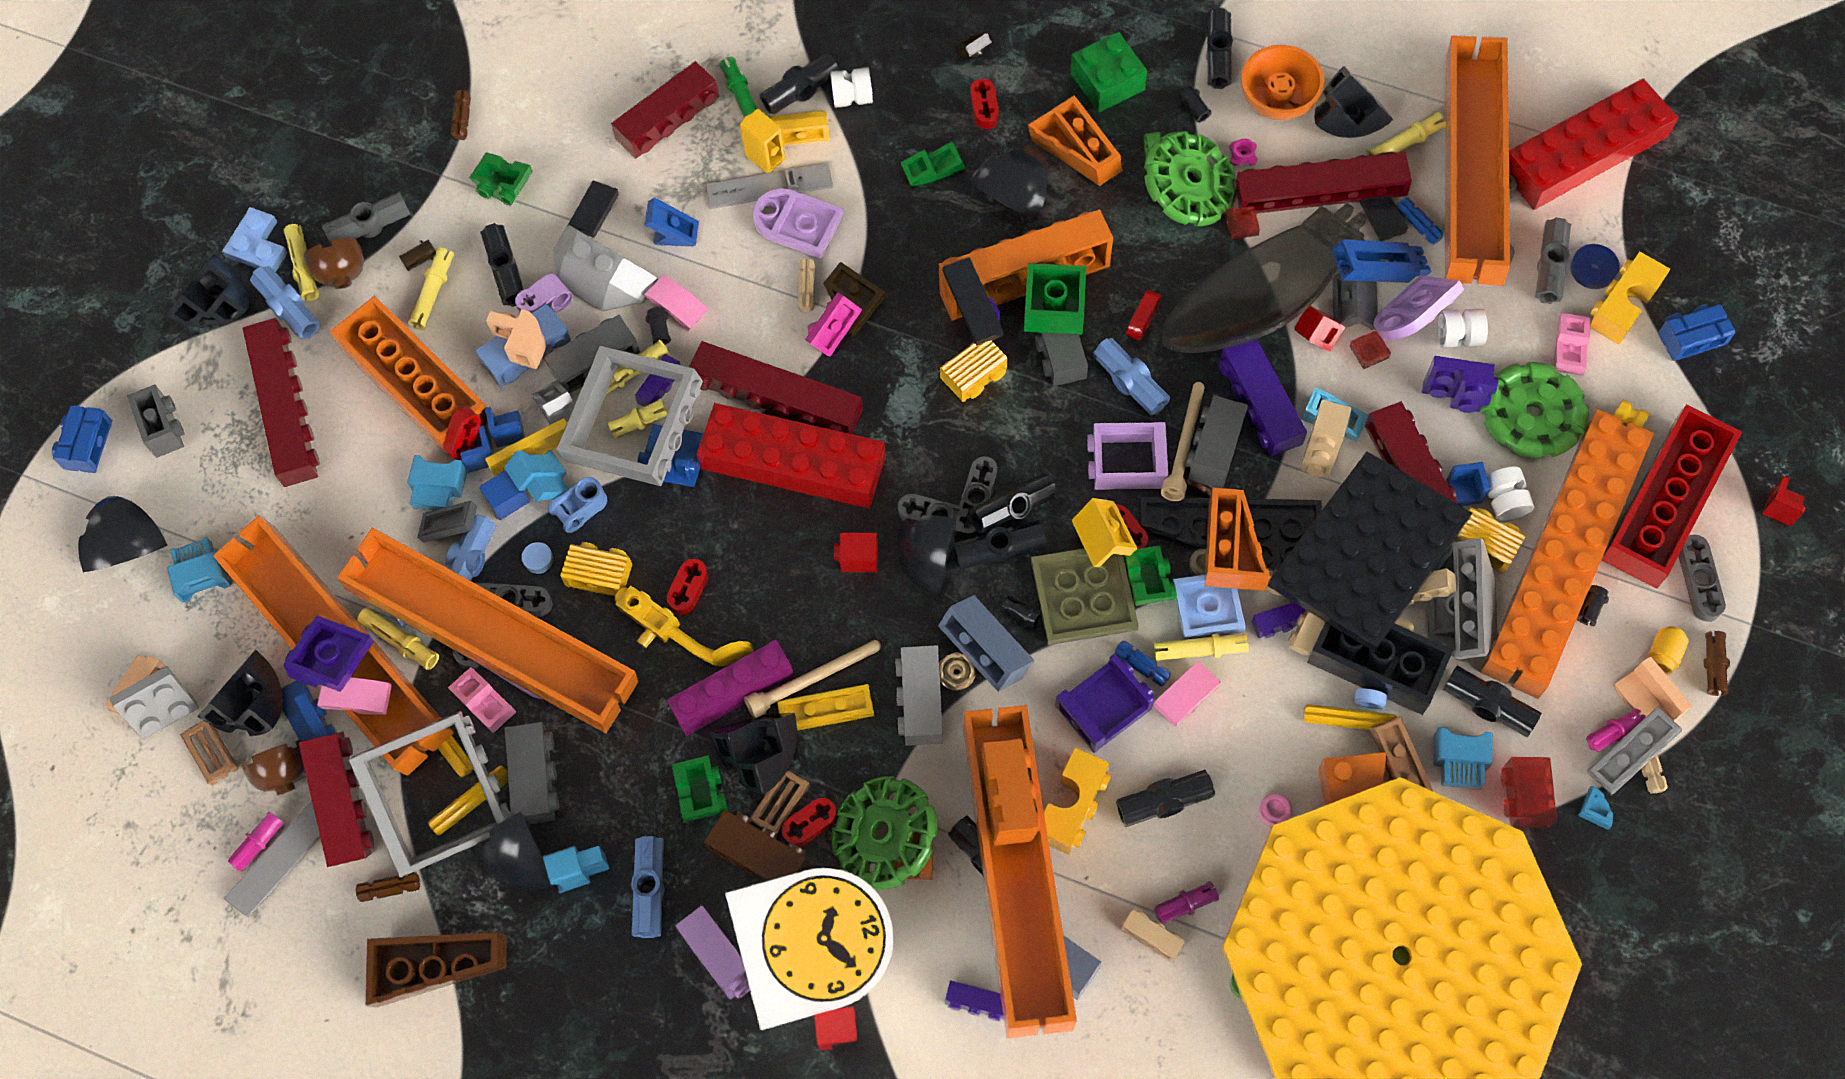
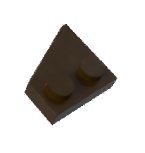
M841 261L823 283L831 300H833L837 293H840L862 309L848 330L852 338L886 297L885 291Z

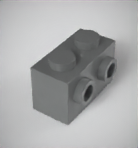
M156 384L127 395L142 441L156 458L184 447L181 436L185 433L180 421L175 419L172 413L176 411V407L170 395L164 396Z

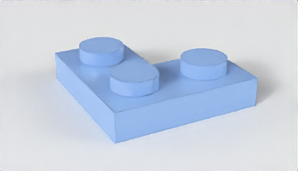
M251 207L222 251L226 258L256 269L261 266H270L275 273L288 252L285 247L266 240L277 223L276 218L273 215Z

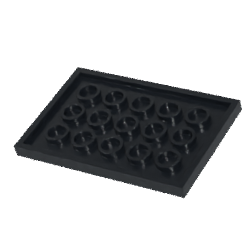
M1366 451L1270 578L1268 587L1375 652L1468 523L1472 512Z

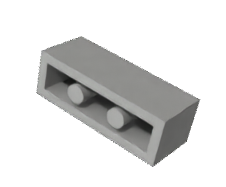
M938 646L901 647V658H895L896 677H902L903 687H897V706H903L904 717H898L899 736H905L906 746L943 744Z

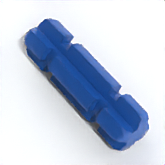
M1404 198L1397 205L1399 212L1404 217L1407 216V220L1422 235H1426L1425 238L1430 244L1434 245L1442 239L1443 231L1437 225L1433 226L1434 222L1419 207L1415 208V203L1410 198Z
M1122 641L1119 643L1114 653L1119 659L1127 660L1131 667L1147 678L1151 676L1153 678L1152 681L1159 686H1164L1171 676L1170 670L1162 665L1160 667L1157 666L1158 662L1138 649L1133 650V646L1128 642Z

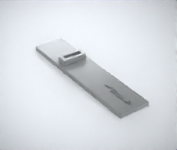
M827 162L708 183L706 187L710 209L757 201L763 194L774 189H790L799 193L833 188Z
M312 800L224 897L229 904L247 918L252 915L320 838Z

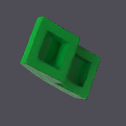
M953 141L930 154L923 150L901 162L912 187L942 179L966 168Z

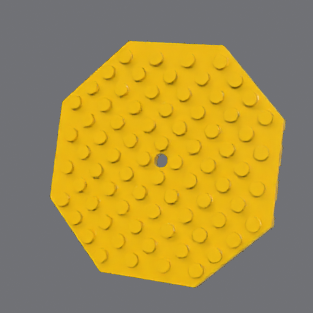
M1401 777L1273 825L1270 828L1222 945V950L1234 974V980L1244 1005L1248 1009L1261 1047L1265 1051L1271 1066L1274 1079H1540L1582 965L1523 831ZM1397 946H1404L1409 952L1410 961L1405 965H1399L1393 959V951Z

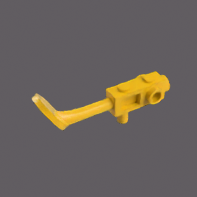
M631 585L629 588H621L615 596L614 601L618 609L646 629L637 640V643L645 649L655 637H658L664 643L671 638L695 656L714 666H729L754 652L752 644L748 641L733 642L717 650L701 645L678 629L680 623L668 608L660 607L650 599L651 597L642 590L639 592Z

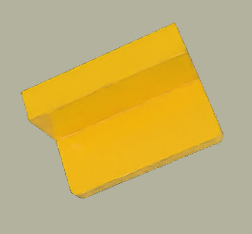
M825 110L777 115L772 118L773 122H776L781 127L783 146L830 140L827 112Z
M1092 498L1072 519V523L1094 567H1100L1112 554L1130 556L1137 549L1114 501Z

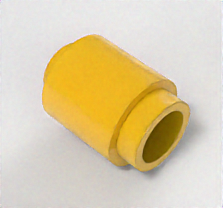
M1667 626L1666 628H1660L1657 631L1647 658L1651 656L1665 674H1672L1673 670L1679 667L1689 640L1685 633L1677 627Z

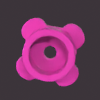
M1239 139L1232 142L1229 146L1230 151H1232L1231 164L1234 166H1239L1240 164L1255 165L1258 161V158L1255 156L1256 143L1249 139Z

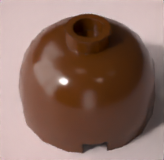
M354 238L330 240L332 246L322 248V245L318 244L307 250L304 254L307 268L311 276L323 285L335 286V289L347 288L352 285L351 281L356 279L363 270V252L360 244Z
M303 740L295 741L297 746L295 748H292V746L288 747L286 743L251 756L253 760L251 764L247 760L241 761L243 771L249 783L263 792L276 791L277 796L295 790L294 783L301 780L305 775L298 743Z

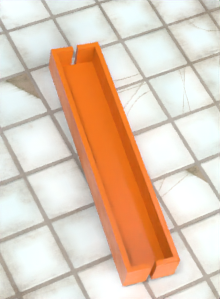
M1451 35L1446 55L1445 279L1459 280L1460 283L1472 284V280L1477 279V284L1504 286L1510 268L1508 38L1482 37L1477 59H1472L1477 37Z
M1599 409L1596 410L1587 424L1585 433L1580 440L1498 629L1497 638L1480 673L1507 684L1517 669L1521 673L1514 681L1512 687L1537 699L1541 697L1550 684L1654 435V432L1630 422L1626 426L1621 425L1623 419Z
M260 515L238 533L243 539L254 545L252 549L233 537L213 555L291 649L295 648L301 639L303 630L312 623L316 615L368 634L279 530ZM373 640L372 645L351 677L381 681L392 685L386 715L357 714L352 710L344 711L375 747L442 718ZM447 727L382 756L393 769L408 776L429 757L425 753L427 750L434 752L454 732L450 727Z
M373 527L356 549L363 561L367 563V566L364 567L358 557L352 555L337 577L345 590L605 734L621 711L618 703L620 702L625 705L639 682L636 672Z
M1027 705L998 708L997 726H992V709L965 711L962 728L1006 1038L1037 1035L1039 1028L1043 1029V1034L1073 1031L1077 1019ZM1022 739L1023 748H1028L1030 753L1031 766L1028 768L1029 779L1034 782V804L1039 816L1040 831L1036 833L1032 842L993 846L981 748L983 743Z

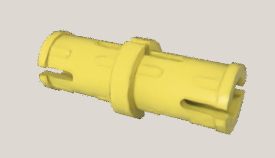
M662 398L640 409L635 407L631 409V413L609 421L608 425L610 430H613L612 435L614 438L617 439L638 428L643 430L647 424L665 416L667 417L668 410L664 407L665 403Z

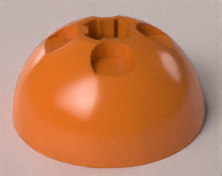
M1272 45L1256 51L1244 64L1241 74L1242 91L1251 108L1263 117L1277 121L1291 120L1305 114L1316 104L1324 87V74L1317 60L1308 52L1289 45Z

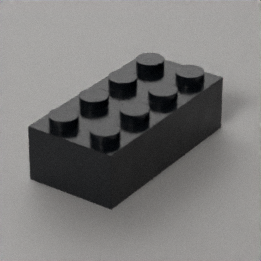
M1325 622L1307 663L1359 687L1385 693L1388 700L1423 715L1433 699L1453 649L1395 624L1377 650L1373 652Z

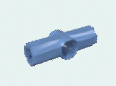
M270 266L257 268L253 272L250 281L266 299V303L281 321L284 320L300 339L314 336L321 324L304 305L305 303L290 284L286 285Z
M1113 338L1102 341L1093 352V357L1112 376L1113 383L1117 389L1124 395L1128 396L1130 394L1150 416L1158 414L1170 401V396L1151 378L1147 366L1138 358L1132 359Z
M476 514L472 530L462 533L459 542L453 543L449 548L446 556V568L470 581L473 576H478L484 566L485 550L497 527L495 522L485 516Z
M642 836L635 839L634 877L631 882L633 890L632 936L654 938L661 936L662 897L665 892L663 884V838ZM655 881L656 885L653 891L646 894L641 893L643 883Z

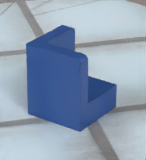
M491 407L485 408L489 431L497 448L514 444L525 438L518 410L495 416Z
M484 425L479 428L480 437L476 438L474 448L460 453L461 459L469 473L488 468L489 466L485 459L494 454L492 441Z
M1483 462L1453 466L1446 479L1447 484L1452 485L1457 496L1456 503L1460 506L1482 504L1490 490Z
M506 470L480 486L481 492L492 506L499 520L504 519L530 502L526 492L518 490Z

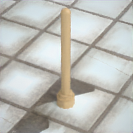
M1196 382L1193 385L1172 474L1163 481L1161 495L1170 501H1181L1185 497L1187 484L1183 475L1205 388L1201 382Z
M873 640L765 694L763 692L758 694L753 692L745 696L744 700L750 714L754 719L765 715L766 710L770 709L771 704L880 651L881 643Z

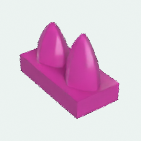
M837 293L833 300L827 303L826 310L818 322L808 325V336L805 340L830 357L862 309L840 293Z

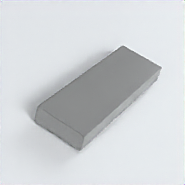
M1657 707L1588 770V774L1612 796L1680 734L1682 728Z

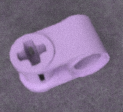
M551 273L543 276L538 282L521 291L516 296L515 303L520 312L521 309H524L530 313H533L547 303L556 313L571 303L573 295L560 279Z

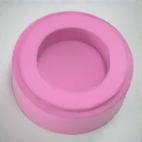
M1272 793L1264 797L1259 806L1260 818L1269 826L1289 820L1292 814L1290 801L1284 795Z

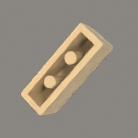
M1321 400L1308 438L1300 470L1306 471L1314 477L1324 476L1329 478L1345 436L1352 407Z

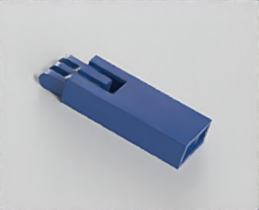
M1342 239L1332 249L1343 280L1409 283L1416 276H1426L1432 272L1430 266L1426 265L1428 263L1426 256H1421L1424 253L1422 247L1409 246L1408 243Z

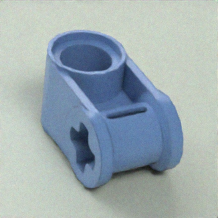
M585 477L564 494L556 497L550 503L548 511L551 515H556L563 523V529L567 533H572L606 506L607 495L597 479ZM597 492L594 497L586 498L588 493Z

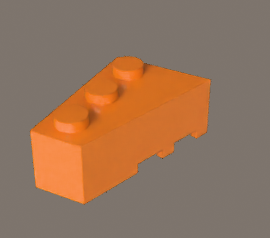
M1075 95L1028 125L1033 143L1099 186L1123 171L1120 154Z
M1213 487L1209 501L1204 586L1266 591L1270 575L1262 557L1260 542H1258L1254 531V523L1244 490Z
M1022 739L983 743L981 758L993 846L1032 842L1036 833L1040 831V823L1034 804V782L1029 779L1028 768L1031 766L1029 749L1023 748Z
M1387 752L1323 759L1318 772L1324 805L1326 806L1383 784Z

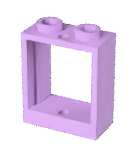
M1165 422L1094 423L1093 434H1088L1087 448L1088 452H1093V461H1089L1088 474L1089 479H1094L1095 490L1162 489L1163 481L1168 477ZM1151 442L1153 472L1103 473L1101 443Z
M702 905L675 925L683 939L729 1000L735 996L739 999L751 990L743 958Z

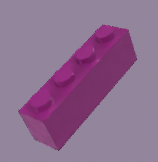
M774 640L667 699V702L687 737L746 704L745 696L753 692H757V694L760 692L766 693L793 678L794 674L789 660L777 640Z

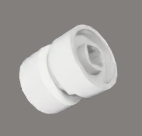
M868 67L853 69L850 74L846 70L831 72L835 108L850 106L852 101H855L858 105L873 103Z
M1466 309L1463 314L1459 310L1440 311L1437 321V335L1441 348L1460 347L1461 343H1464L1466 347L1485 345L1488 323L1484 309Z
M1502 468L1487 475L1490 486L1488 496L1489 498H1494L1491 506L1497 521L1507 522L1516 520L1534 510L1535 507L1528 490H1525L1527 484L1521 468Z

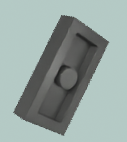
M1341 273L1333 275L1334 319L1344 325L1345 328L1361 323L1374 330V319L1378 315L1376 282L1343 280Z

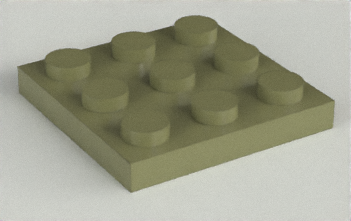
M1085 548L1031 557L1047 645L1138 631L1139 625L1123 555L1112 554L1100 567L1092 565Z

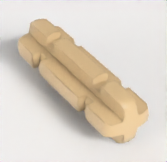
M801 259L799 261L798 306L802 312H811L814 309L815 265L812 259Z
M1656 755L1641 768L1644 777L1648 778V781L1645 782L1650 793H1660L1668 787L1665 776L1660 774L1663 770L1658 755Z

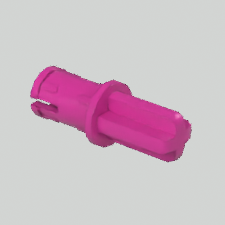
M1635 708L1618 719L1608 720L1606 726L1586 737L1588 747L1599 752L1617 741L1619 742L1646 716L1642 714L1636 717V715L1641 713V710Z
M268 811L250 834L248 832L245 834L247 838L228 859L229 864L238 871H243L262 848L264 850L267 849L265 845L284 823Z

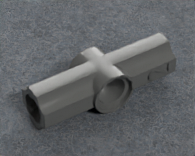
M398 192L372 204L368 202L357 203L352 207L349 214L323 224L322 228L329 242L330 240L341 238L356 239L360 236L372 238L382 231L383 226L411 214L401 193Z
M1555 217L1554 219L1546 220L1544 224L1541 255L1537 264L1538 280L1535 296L1541 303L1552 304L1560 302L1563 297L1566 264L1570 257L1568 247L1571 224L1564 218Z

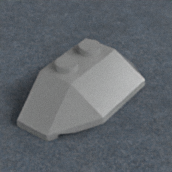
M567 224L554 247L556 276L570 292L602 311L645 303L647 299L644 296L645 293L659 279Z
M1482 538L1453 542L1434 571L1447 568L1453 572L1456 577L1457 592L1451 593L1447 597H1434L1428 601L1429 637L1433 641L1453 649L1452 656L1456 660L1487 656L1497 638L1496 578Z

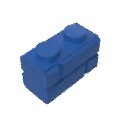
M1707 304L1700 305L1686 315H1682L1680 312L1672 314L1665 319V323L1659 331V337L1664 346L1667 347L1666 350L1672 361L1727 345L1735 334L1732 323L1727 319V314L1722 305L1719 304L1708 307Z
M71 405L68 414L62 417V432L59 441H56L52 446L53 459L62 469L95 473L113 420L102 409Z

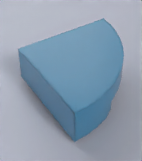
M1591 786L1587 791L1578 816L1608 830L1613 823V813L1607 800L1604 798L1603 792Z

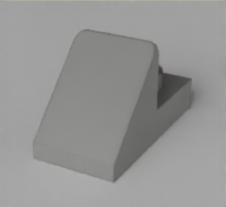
M558 381L531 394L550 425L562 418L566 422L569 421L574 409L572 405L574 401L568 391Z

